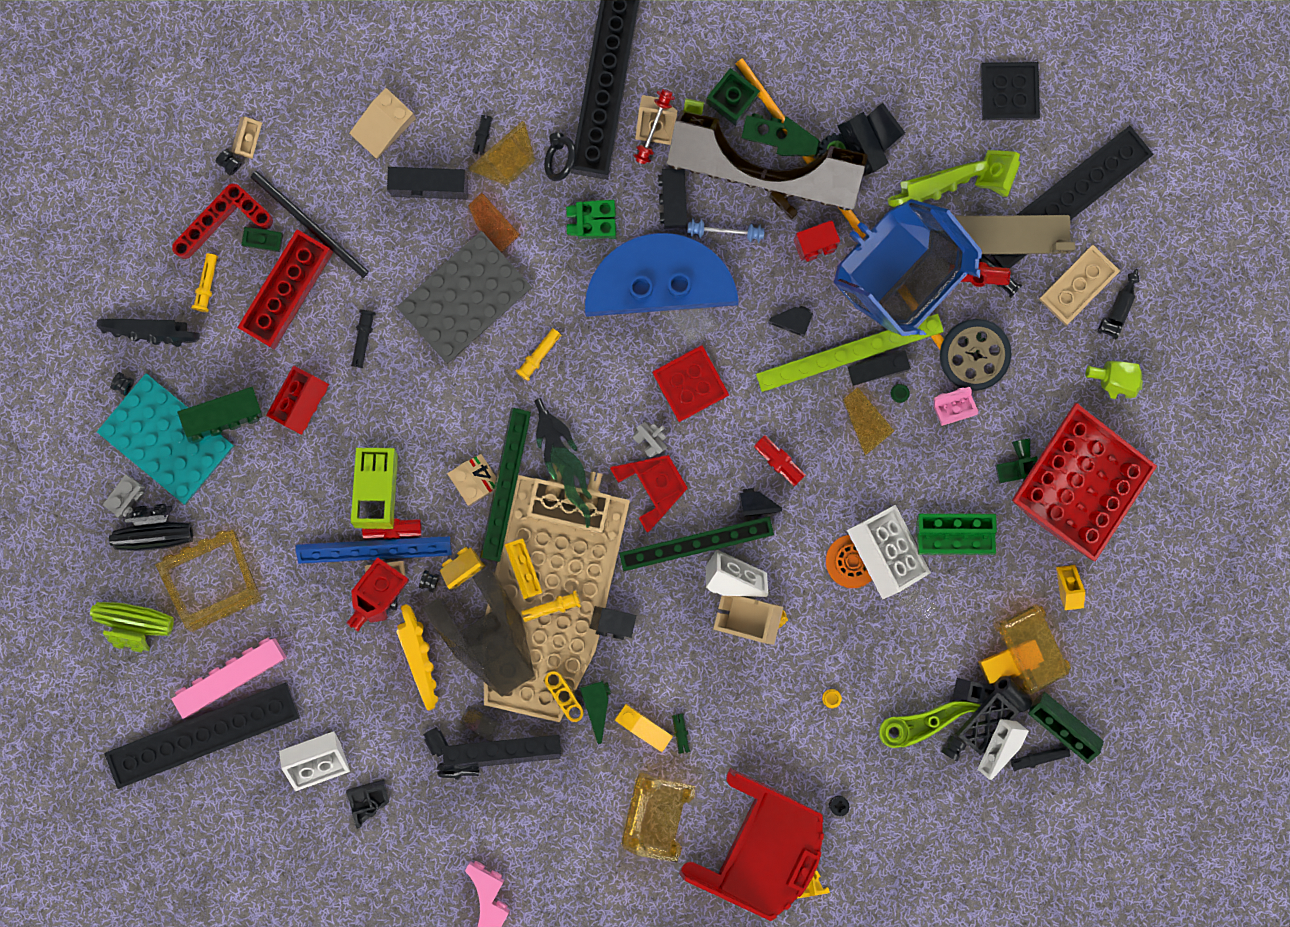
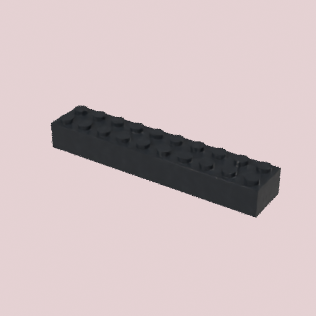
M641 0L600 1L575 140L576 158L571 174L609 180Z

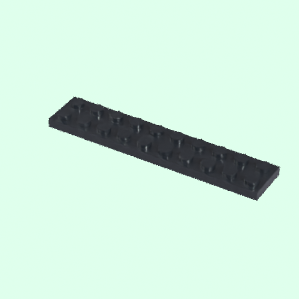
M1129 125L1015 216L1069 215L1071 221L1154 154ZM991 254L1001 268H1011L1027 255Z
M285 682L104 754L116 787L120 789L300 719V715L288 683Z

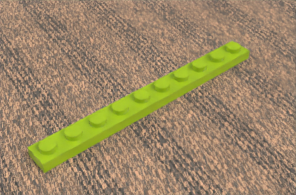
M935 314L927 317L918 327L927 335L901 336L887 330L757 373L756 377L761 392L943 333L944 330L939 315Z

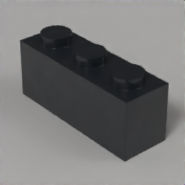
M864 112L854 115L837 125L850 151L868 155L863 176L874 173L889 163Z
M662 169V175H658V186H662L663 193L659 194V205H663V212H660V224H664V229L687 228L685 169Z

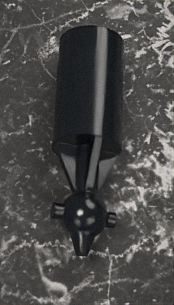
M1138 269L1128 274L1129 283L1122 290H1119L1108 317L1109 321L1116 324H1125L1135 299L1134 284L1140 281Z

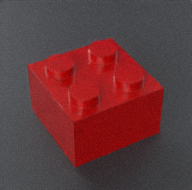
M833 220L798 232L793 239L801 261L806 259L807 262L817 259L819 254L829 255L834 253L840 243Z

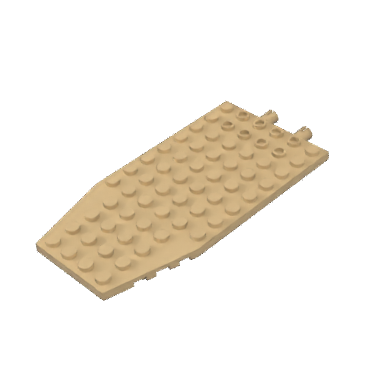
M553 463L551 478L548 481L518 475L501 560L497 562L483 622L484 705L560 722L564 712L547 688L545 677L550 671L560 672L573 693H575L596 651L599 635L596 634V630L590 629L594 606L606 608L630 500L600 493L599 486L603 474L597 473L596 481H594L596 472H590L588 488L581 489L563 485L561 480L565 466L560 464L559 471L557 472L558 464ZM522 538L524 539L542 590L541 594L527 599L523 598L505 548V544ZM575 590L577 591L581 607L578 608L576 606L567 609L564 613L557 611L527 622L524 621L523 617L531 614L522 616L521 610L554 601L557 596L563 597L572 594ZM552 674L549 676L550 684L556 685L559 683L557 675ZM561 691L559 698L562 701H568L570 695L567 691Z

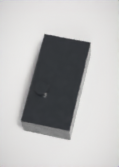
M388 167L387 190L391 197L467 200L468 175L465 169Z

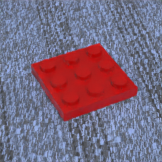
M703 345L652 372L679 423L729 396Z

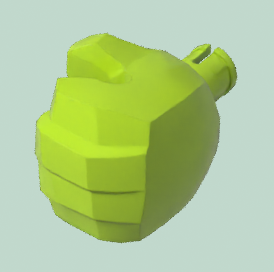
M1107 361L1103 368L1087 366L1086 378L1100 379L1101 387L1108 392L1112 399H1116L1118 394H1125V398L1132 399L1137 397L1139 391L1142 390V371L1139 364Z

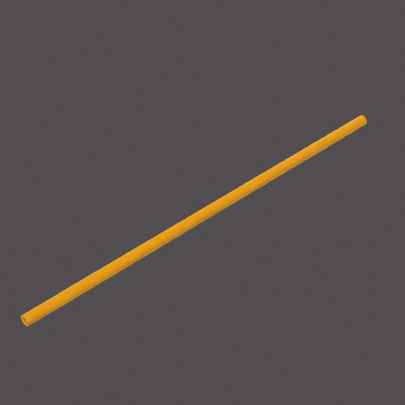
M742 58L735 64L746 80L760 90L759 98L771 115L782 120L781 123L784 124L785 116L745 60ZM782 129L787 136V130ZM802 157L806 164L815 160L814 157ZM839 208L854 231L863 239L866 235L857 226L860 221L851 209L846 211ZM904 284L898 292L912 312L915 313L920 305ZM941 334L931 336L937 347L941 349L944 340Z

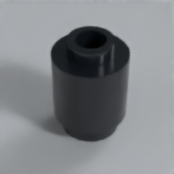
M435 727L423 734L425 737L424 741L432 756L435 754L437 757L443 755L442 746L449 745L441 730L439 731Z

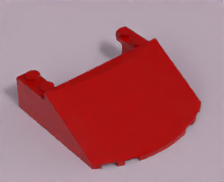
M730 768L726 775L727 783L732 788L755 798L719 873L690 861L681 867L679 874L684 881L772 921L784 910H788L791 904L804 893L815 874L822 853V840H824L823 816L821 813L778 790Z

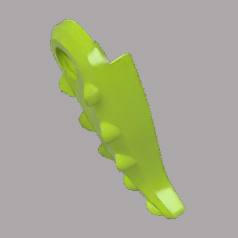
M982 160L902 181L900 182L901 193L887 199L888 205L895 208L911 199L920 202L931 198L939 200L942 193L956 191L958 184L968 183L970 178L975 175L982 176L989 167L988 161Z
M953 701L920 714L889 717L880 724L878 730L879 738L887 747H908L929 738L958 717L969 712H975L981 705L969 701ZM892 727H896L899 731L896 738H892L889 735V730Z

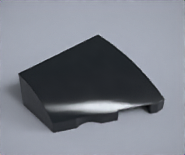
M384 779L346 790L356 829L360 828L369 817L372 818L377 810L389 803Z

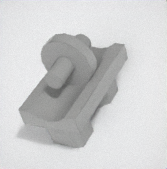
M644 422L636 428L637 431L632 436L638 444L645 439L650 443L645 449L649 457L660 454L668 448L663 443V440L667 438L662 433L665 430L664 426L658 428L655 424H652L649 427Z

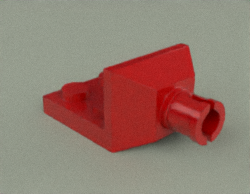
M377 557L351 591L354 614L347 620L346 624L359 632L366 621L372 623L386 620L388 618L386 610L409 582V579Z

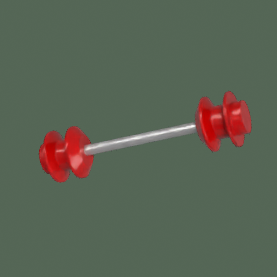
M662 89V91H657L659 99H654V102L659 106V110L645 145L636 146L639 152L633 154V156L641 164L651 162L649 155H653L654 151L649 147L660 115L663 109L672 108L670 100H675V97L672 96L673 93L669 90Z

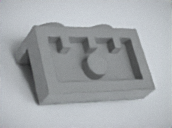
M125 474L103 506L113 512L117 518H126L133 511V508H131L133 504L143 498L145 487Z

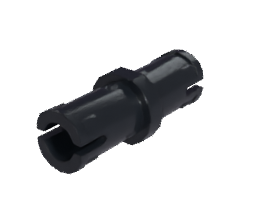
M481 115L479 128L475 132L476 140L472 150L475 154L480 152V155H484L486 143L490 138L489 130L493 120L491 116L485 118V115Z

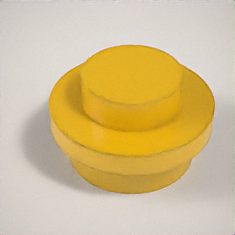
M828 689L824 692L822 701L826 707L836 708L840 705L842 697L837 690Z

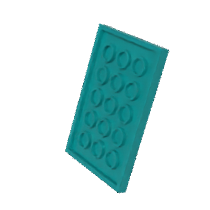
M145 373L97 430V433L181 503L186 505L235 445L221 434L206 436L202 441L196 443L188 442L177 411L188 407L150 375Z

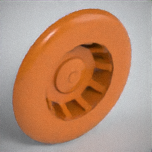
M850 535L840 537L830 546L826 555V568L830 577L837 584L846 588H859L871 582L872 578L867 568L865 571L863 570L865 564L858 551L853 549L855 545ZM849 547L850 550L846 552L845 548ZM841 552L844 553V555L842 556V558L839 557V555H840ZM838 560H841L842 565L839 566ZM841 568H844L846 572L843 573L841 571ZM849 572H850V573H853V576H852V577H851V576H848V573H849Z

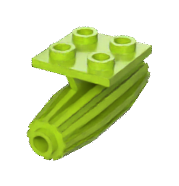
M97 602L90 609V616H92L93 621L113 628L111 632L104 630L103 635L115 648L124 649L125 646L139 653H142L143 650L149 651L150 647L146 644L145 635L170 636L173 630L174 617L154 609L115 602Z

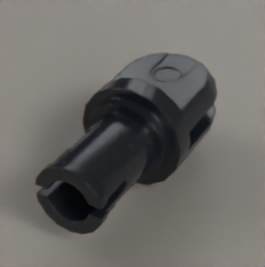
M443 763L437 766V770H440L437 771V775L441 778L460 780L462 776H479V767L444 771Z

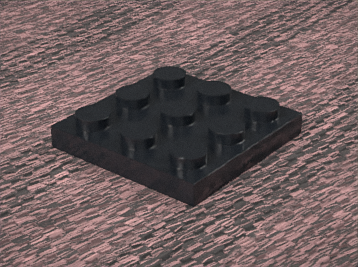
M991 62L980 64L982 121L1040 119L1039 62Z

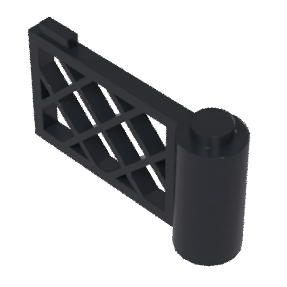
M1002 676L996 681L995 690L956 732L963 741L980 755L982 753L985 754L995 730L989 732L990 725H998L1000 719L1013 720L1019 712L1029 710L1033 700L1031 696L1008 676ZM998 698V707L991 708L992 703ZM1003 710H1011L1006 717H1002ZM998 712L997 719L990 720L991 713ZM982 714H986L985 721L978 722L979 717ZM985 726L984 733L977 734L978 727ZM973 728L972 735L965 737L964 734L967 730ZM984 738V742L979 747H976L977 739Z

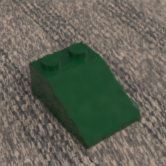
M603 679L580 687L598 744H601L603 740L609 701L608 695L611 694L609 683H604Z

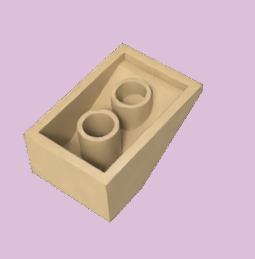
M385 88L372 101L349 134L378 159L416 118L413 112Z

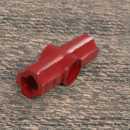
M979 262L980 278L967 274L961 280V282H971L976 287H982L985 284L1009 285L1011 270L1010 268L990 267L984 262ZM952 264L950 274L957 268V264Z
M766 435L753 446L767 460V463L771 467L773 466L774 470L778 474L780 473L793 487L806 476L792 462L791 457L784 450L779 449Z
M394 519L393 529L362 528L363 539L384 538L392 540L401 539V537L422 536L421 519Z

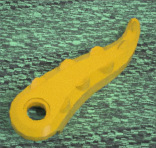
M404 604L400 607L405 622L397 626L398 630L396 632L427 711H430L436 707L438 697L434 695L437 684L432 679L431 673L434 670V665L429 661L428 656L430 646L424 641L422 636L423 624L417 622L412 607Z

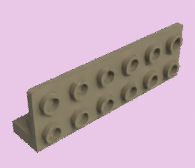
M1069 215L955 217L980 247L982 254H1070L1075 250V242H1071ZM955 244V255H958V246Z

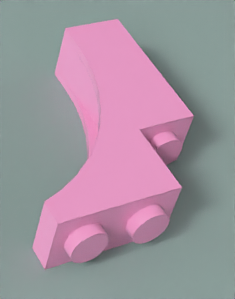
M470 861L465 872L474 882L479 895L480 918L478 927H502L510 910L507 909L508 905L499 900L497 903L493 901L504 882L501 879L502 875L493 870L491 872L485 870V866L478 861L474 863Z

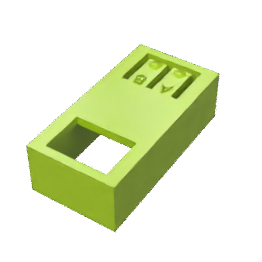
M356 448L351 523L354 528L393 529L398 454L394 448ZM374 459H376L375 471H373ZM385 459H387V471H384ZM361 501H385L384 519H359Z

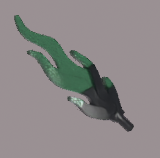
M538 398L534 401L539 412L536 430L537 446L541 449L543 439L545 438L544 462L546 468L555 481H557V474L552 464L554 463L559 469L563 478L566 497L583 512L586 528H589L591 519L589 508L577 493L574 485L575 475L579 480L583 495L589 500L592 499L591 494L587 491L585 470L580 460L565 447L561 441V436L565 438L569 447L574 451H577V446L572 439L568 427L549 413L548 410L546 411L542 399Z

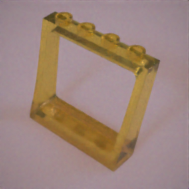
M234 530L228 532L219 531L215 534V538L210 540L207 538L202 539L198 542L197 546L193 548L190 546L184 547L180 550L181 553L175 556L172 554L163 557L162 562L155 564L185 628L191 632L262 601L237 533ZM231 542L246 583V589L189 615L169 575V570Z

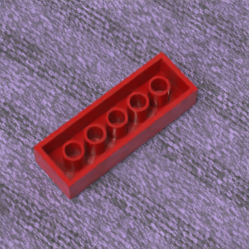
M297 229L237 328L275 350L332 256L333 251Z

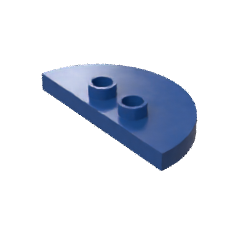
M656 233L629 240L618 246L604 258L590 280L586 293L585 315L589 317L737 306L739 301L731 273L712 250L698 241L685 236Z

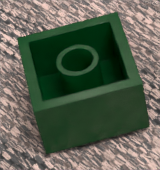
M730 68L707 96L706 104L736 126L758 99L760 90Z

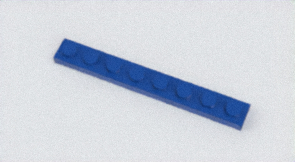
M450 536L298 544L295 548L298 564L376 560L377 557L379 559L452 556Z

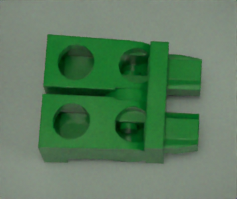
M615 200L576 202V205L566 207L567 218H577V224H567L568 236H577L578 239H616Z

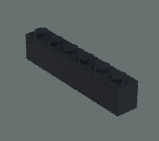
M549 735L442 746L444 771L560 759V736Z

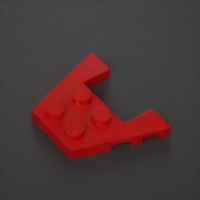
M669 455L610 467L618 483L636 474L653 502L655 509L639 517L647 533L651 531L688 489Z

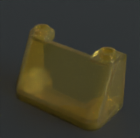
M1032 604L993 622L996 632L999 631L1001 635H1004L1001 639L1007 645L1020 673V679L1025 680L1021 684L1023 690L1031 695L1067 676L1071 669L1068 660L1063 658L1044 618L1046 613L1043 607L1037 604Z
M639 773L636 778L622 836V847L636 856L678 862L682 848L679 842L675 840L683 804L689 803L694 799L696 786L652 774Z

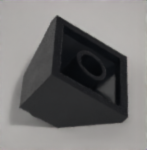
M754 488L743 489V493H739L741 517L782 512V507L760 491H754Z

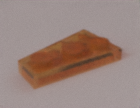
M484 193L479 194L468 205L479 230L483 231L501 253L521 236Z

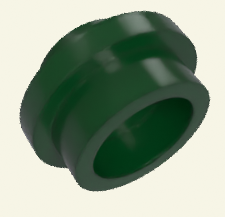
M897 384L892 387L890 395L893 401L903 403L908 400L910 391L906 385Z

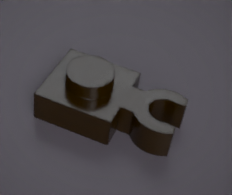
M775 191L770 193L769 198L792 220L798 212L789 204L788 197L783 195L782 192Z

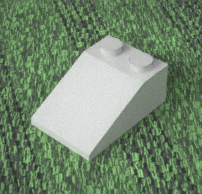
M716 550L706 565V588L713 593L723 596L767 597V573Z

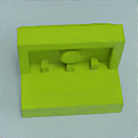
M987 150L984 160L988 161L989 167L982 176L977 177L975 185L979 188L991 189L1000 196L1008 197L1020 165V161H1018L1020 154L1014 151Z

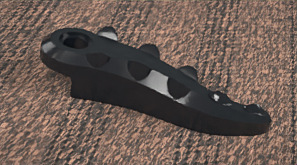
M97 319V327L102 333L105 334L108 331L114 337L127 336L135 342L142 339L154 345L164 342L165 344L172 343L175 347H180L182 343H196L200 340V333L187 332L186 322L152 319Z

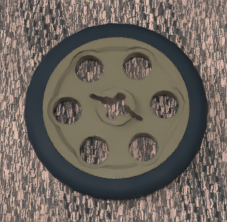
M984 319L966 320L953 327L945 336L940 349L941 367L949 381L960 388L970 387L972 391L984 390L995 385L1006 374L1011 362V345L1007 335L995 323ZM980 331L986 333V338L982 342L976 339V335ZM961 336H965L968 340L964 347L958 345V339ZM996 344L999 347V352L996 355H991L989 348ZM978 350V353L986 358L976 357L974 360L973 356L965 352L974 353ZM955 355H961L962 362L959 365H954L952 362ZM992 363L993 371L988 374L985 373V364ZM973 368L975 370L973 378L966 377L965 372L967 369Z

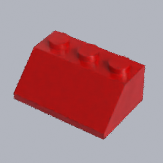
M293 365L266 416L302 435L308 427L313 413L316 412L319 402L326 394L329 384Z

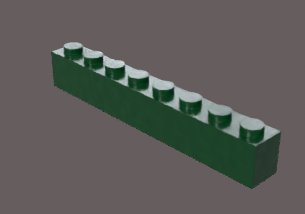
M769 516L620 552L619 555L624 572L774 536Z

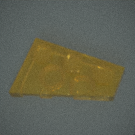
M858 387L843 399L864 456H866L890 436L894 430Z

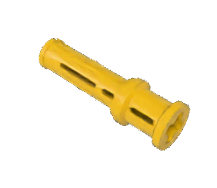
M206 253L199 288L195 290V302L191 306L193 310L200 312L209 311L207 307L209 298L212 297L210 289L218 259L217 255Z
M552 328L530 356H526V361L515 372L528 382L535 369H539L542 359L562 335Z
M575 590L570 595L557 596L554 601L521 610L522 616L531 614L523 617L524 621L527 622L557 611L564 613L569 608L576 606L579 608L581 603Z

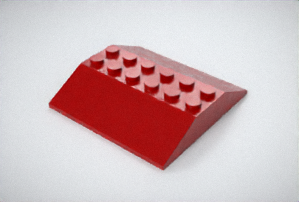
M1074 403L1012 501L1029 518L1053 536L1096 562L1157 468V465L1079 404Z

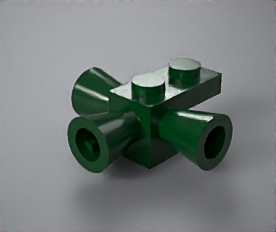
M1031 438L1012 442L1019 460L995 465L999 484L1021 479L1024 482L1038 460L1037 456L1031 457Z

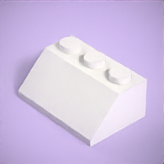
M334 731L279 751L281 769L295 791L350 772L341 743Z

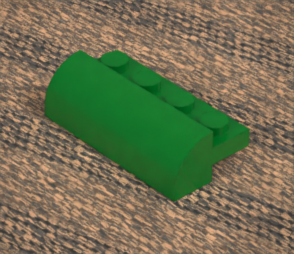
M918 514L916 523L918 555H995L996 514Z

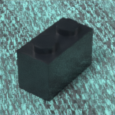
M594 606L590 629L596 630L597 635L607 636V633H610L616 639L632 638L637 615Z

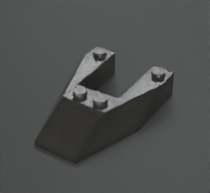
M488 567L472 577L492 609V612L462 630L442 597L424 606L423 610L453 655L502 697L535 677L522 617L492 567Z

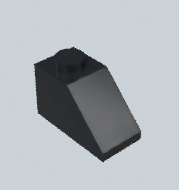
M799 306V308L793 307L771 317L768 324L804 337L813 313L804 306Z

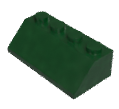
M253 386L177 411L187 440L193 443L202 441L204 437L209 435H220L223 433V430L229 428L230 430L238 429L241 427V424L247 422L249 424L256 423L260 420L259 418L263 417Z

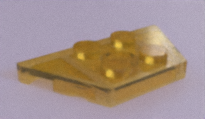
M525 122L519 123L468 168L469 171L497 181L505 186L514 181L535 162Z

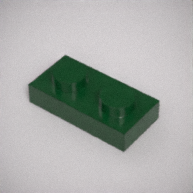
M244 227L241 246L280 252L283 233Z

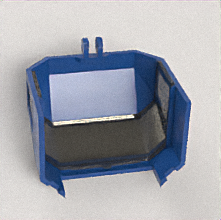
M911 199L889 210L871 230L864 223L860 222L857 226L866 235L863 239L857 232L851 231L850 236L858 244L837 266L834 284L856 309L889 331L901 336L927 335L918 327L967 274L980 278V269L978 267L982 250L949 209Z

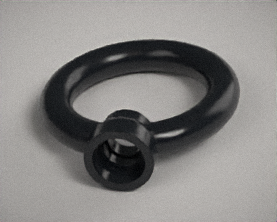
M556 132L549 136L551 145L545 156L544 169L550 180L561 181L568 176L574 166L576 148L570 138L564 137L563 133ZM565 144L568 148L567 163L561 172L555 174L552 170V159L555 151L562 149Z

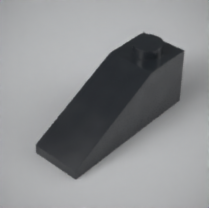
M906 351L848 367L852 386L904 373L911 369Z
M957 678L953 697L983 703L995 690V687ZM998 698L995 699L992 706L998 707Z

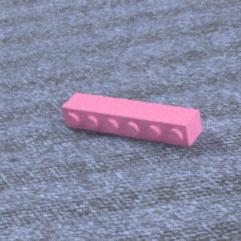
M268 637L259 642L260 646L253 650L251 647L242 652L243 656L236 659L234 657L225 662L226 666L219 669L217 667L210 671L209 677L205 679L200 677L192 682V687L188 689L183 687L176 691V696L171 699L182 719L191 716L285 660L287 657L276 638L270 640Z

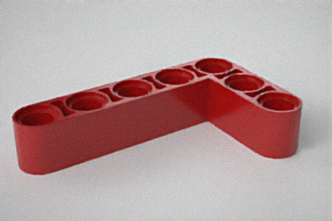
M232 183L178 237L172 245V250L174 254L182 259L190 258L237 207L261 229L270 228L273 224V218L239 185ZM234 190H239V195L235 198H232V192ZM253 203L251 210H245L246 204ZM221 204H226V209L222 212H219V206ZM267 215L266 222L259 223V218ZM212 217V224L206 226L205 221ZM199 231V238L193 240V233ZM186 245L187 250L180 254V247Z

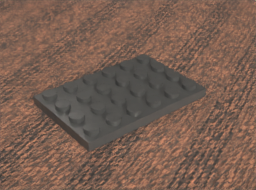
M480 231L402 301L397 308L448 364L529 292L532 286L483 231Z

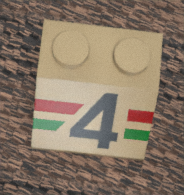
M482 454L464 462L447 473L469 507L494 492L497 477Z

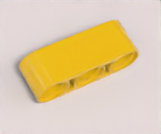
M550 671L545 677L547 688L566 717L572 722L580 721L584 715L583 706L562 674L558 671ZM552 674L559 677V683L556 685L549 683L548 679ZM561 691L569 693L570 699L568 701H562L559 698ZM573 707H577L581 712L577 718L570 715V709Z

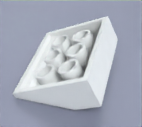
M896 505L847 530L882 599L899 593L931 573L922 555H918V547Z

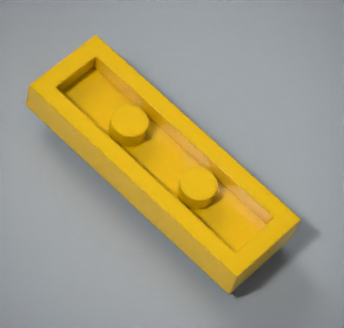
M524 539L505 544L523 598L527 599L541 594L542 590Z

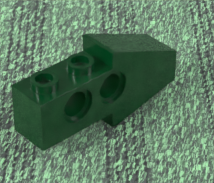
M752 113V116H746L741 137L743 140L777 147L776 154L778 156L817 157L820 140L789 117L785 116L783 124L780 119L771 117L770 120H765L763 115ZM762 125L769 127V131L765 135L759 133ZM781 129L787 130V136L784 139H779L777 136Z

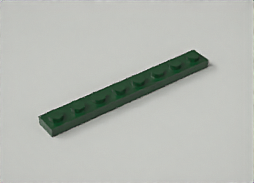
M514 407L510 411L480 558L496 562L501 560L531 416L529 411Z

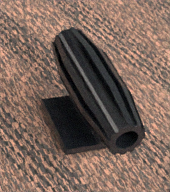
M157 504L153 508L138 506L125 518L126 523L133 522L134 525L112 531V535H109V544L115 550L127 551L171 548L193 542V528L191 523L167 521L168 515L172 511V506H166V504Z

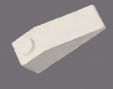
M1000 719L977 770L989 780H992L1019 751L1029 731L1017 721Z

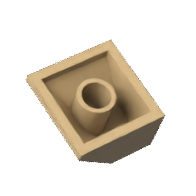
M642 95L639 106L636 140L647 141L659 110V106L654 102V99H659L658 97ZM674 107L662 110L651 142L671 145L678 112Z

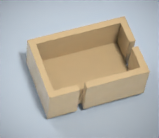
M721 596L718 609L727 610L730 613L728 615L717 612L714 630L766 644H775L783 611L782 606L743 596Z

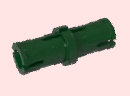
M684 713L678 714V718L676 714L671 715L675 730L673 735L676 737L678 754H683L684 750L686 753L691 752L687 738L689 733L686 730L683 716Z

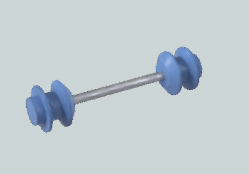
M693 218L692 222H688L687 233L691 234V238L694 234H698L699 238L704 235V231L747 234L749 242L752 239H757L759 243L760 239L763 240L764 228H761V224L756 228L751 223L748 226V231L704 227L702 219L699 223H695Z

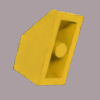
M1076 565L1056 567L1060 598L1064 610L1084 608L1085 589Z

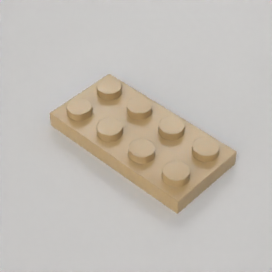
M1091 245L1039 300L1066 326L1120 270L1094 245Z

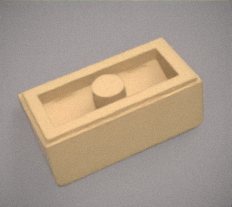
M245 116L240 118L231 150L233 154L253 159L262 122Z

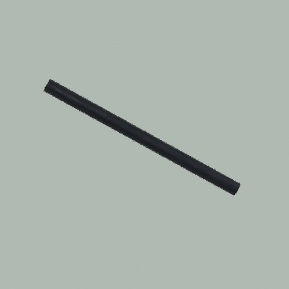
M258 171L251 175L250 178L358 275L364 278L369 273L363 265Z

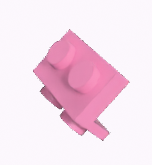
M970 387L959 388L947 394L942 393L934 398V409L941 426L978 415V409L971 396L972 390Z

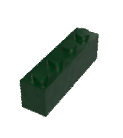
M1045 691L1032 702L1028 714L1087 764L1101 753L1104 741Z

